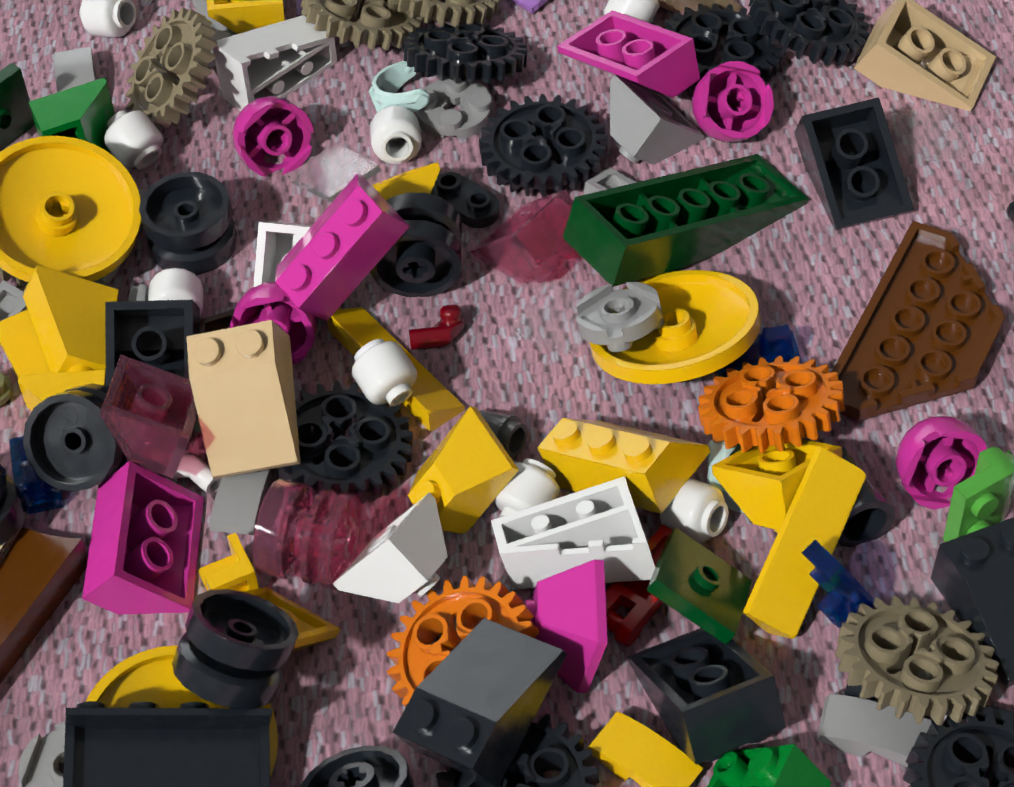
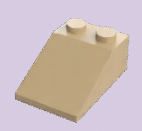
M895 0L878 18L854 69L880 87L971 111L996 56L915 1Z
M272 320L186 336L189 380L212 477L218 479L301 464L290 336Z

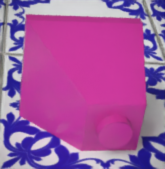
M596 559L538 581L531 600H524L523 603L533 614L534 617L530 621L538 628L540 633L534 638L560 648L567 653L557 675L577 693L588 692L608 644L604 560Z

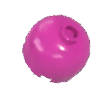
M727 61L709 70L698 82L692 97L693 114L699 127L709 137L721 142H740L758 134L770 122L774 109L773 91L769 84L765 85L763 79L759 76L761 72L756 67L742 61Z
M274 96L258 98L246 105L237 116L232 131L233 146L242 162L258 175L267 177L266 175L284 168L282 173L284 175L300 168L309 157L312 149L310 140L311 132L313 133V125L307 114L289 100ZM268 153L273 156L284 154L286 157L281 164L266 163L263 156Z
M266 282L249 289L237 303L229 328L272 320L290 336L292 366L300 363L313 346L317 332L316 316L298 309L291 301V297L276 282Z
M948 416L930 417L922 420L910 428L899 443L895 464L900 481L905 490L919 505L933 510L948 507L951 501L946 498L952 497L954 486L975 474L979 453L987 449L986 442L969 424L962 420ZM936 484L943 487L948 486L944 492L934 490Z

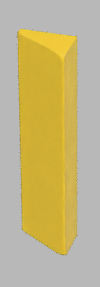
M363 307L336 310L327 320L329 332L353 356L361 347L376 339H383L385 342L394 341L403 348L417 369V378L411 387L412 395L401 404L430 432L465 410V406Z
M817 446L743 610L747 617L767 633L790 639L795 638L800 630L866 479V473L859 467L823 447Z

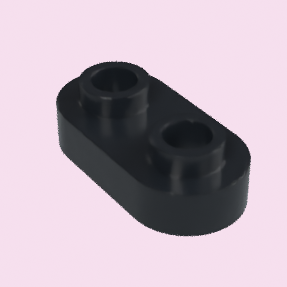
M445 172L438 175L430 194L441 197L452 204L461 216L462 223L472 228H485L498 220L500 215L499 200L493 193L459 173Z

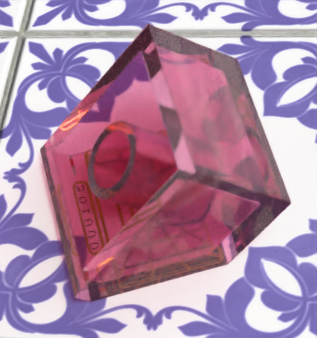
M562 190L521 205L470 252L475 257L521 284L535 279L538 283L547 280L557 272L558 267L555 265L562 258L566 259L577 253L562 238L573 205L572 198L566 190Z
M120 355L99 415L128 461L153 473L174 478L189 443L197 417V410L189 379Z

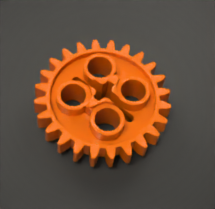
M778 356L771 363H768L764 358H760L758 365L754 366L747 362H742V370L737 371L728 368L726 369L727 377H713L714 385L704 386L705 395L698 397L700 422L704 428L705 435L712 434L714 443L724 441L726 449L740 444L741 451L744 453L753 446H758L760 453H764L769 446H775L781 452L784 450L785 444L790 442L797 447H801V439L804 437L811 440L818 439L817 430L830 432L832 430L831 422H840V412L845 411L842 381L838 380V373H829L827 364L816 367L814 359L800 364L799 356L794 357L789 362H783V357Z
M463 576L457 589L449 580H445L442 594L438 595L434 590L430 589L427 591L429 602L425 605L416 600L411 602L416 611L413 618L400 616L399 619L406 626L404 632L391 634V638L400 647L387 652V656L396 664L387 670V674L394 681H397L392 689L400 698H404L402 704L406 707L416 687L484 618L532 638L540 633L538 628L530 621L534 617L531 611L523 605L524 602L514 591L510 592L501 582L498 581L493 586L486 577L481 576L475 586L468 576ZM457 616V619H456L457 626H456V630H455L454 619H455V617ZM442 634L440 639L437 642L433 643V640L438 635Z

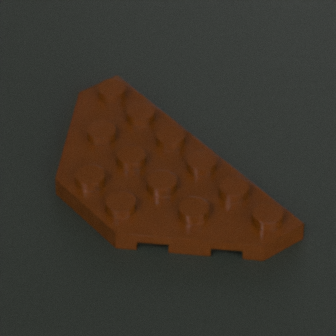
M912 221L832 372L838 373V380L842 381L845 411L840 412V414L860 421L975 387L1003 329L1005 316L999 306H993L985 293L986 286L971 262L966 263L960 254V245L952 233Z

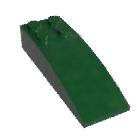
M755 154L577 196L574 198L562 238L605 281L614 287L626 282H633L673 271L725 251L806 205L809 199L761 156Z

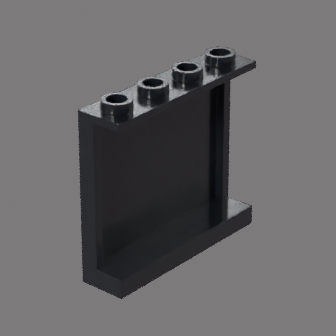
M88 701L79 703L76 708H66L63 787H270L269 725L272 718V708H209V705L203 702H187L181 704L179 708H159L153 702H134L129 704L128 708H107V705L102 702Z

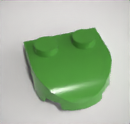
M991 447L980 452L975 474L954 486L943 536L945 542L1002 522L1005 519L1014 493V455L1009 450L1004 453L999 447Z

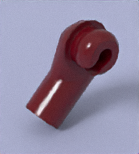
M458 305L443 306L440 309L441 320L434 327L409 329L411 350L439 348L449 345L464 329L465 319L462 318V309Z

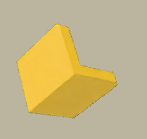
M236 532L227 535L231 556L199 569V575L207 591L230 589L243 592L259 588L253 566Z

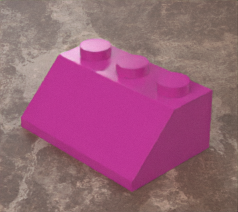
M613 10L557 46L558 52L609 74L618 75L672 98L682 94L688 87L700 80L693 38Z
M357 173L277 265L275 282L291 297V301L298 309L327 321L410 226L362 174Z
M131 461L127 462L99 484L82 599L118 615L190 612L194 597L204 497Z

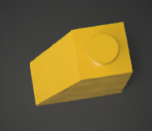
M37 265L24 289L23 298L51 373L106 370L105 302H116L118 289Z

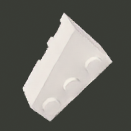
M302 15L216 40L217 45L213 48V53L216 55L215 63L223 99L242 111L246 105L258 98L268 96L285 98L338 62L334 37L327 38L326 30H314L315 24L307 23V17Z
M625 476L491 520L499 553L514 589L535 588L540 580L594 559L604 560L605 583L651 580L655 569Z

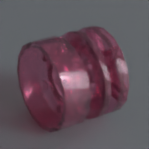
M283 479L273 482L264 497L255 526L253 563L256 572L261 575L290 581L296 577L300 570L304 583L314 586L320 582V585L324 588L337 590L332 583L351 564L357 550L361 525L359 497L348 492H342L337 495L334 490L325 488L315 498L313 488L308 484Z

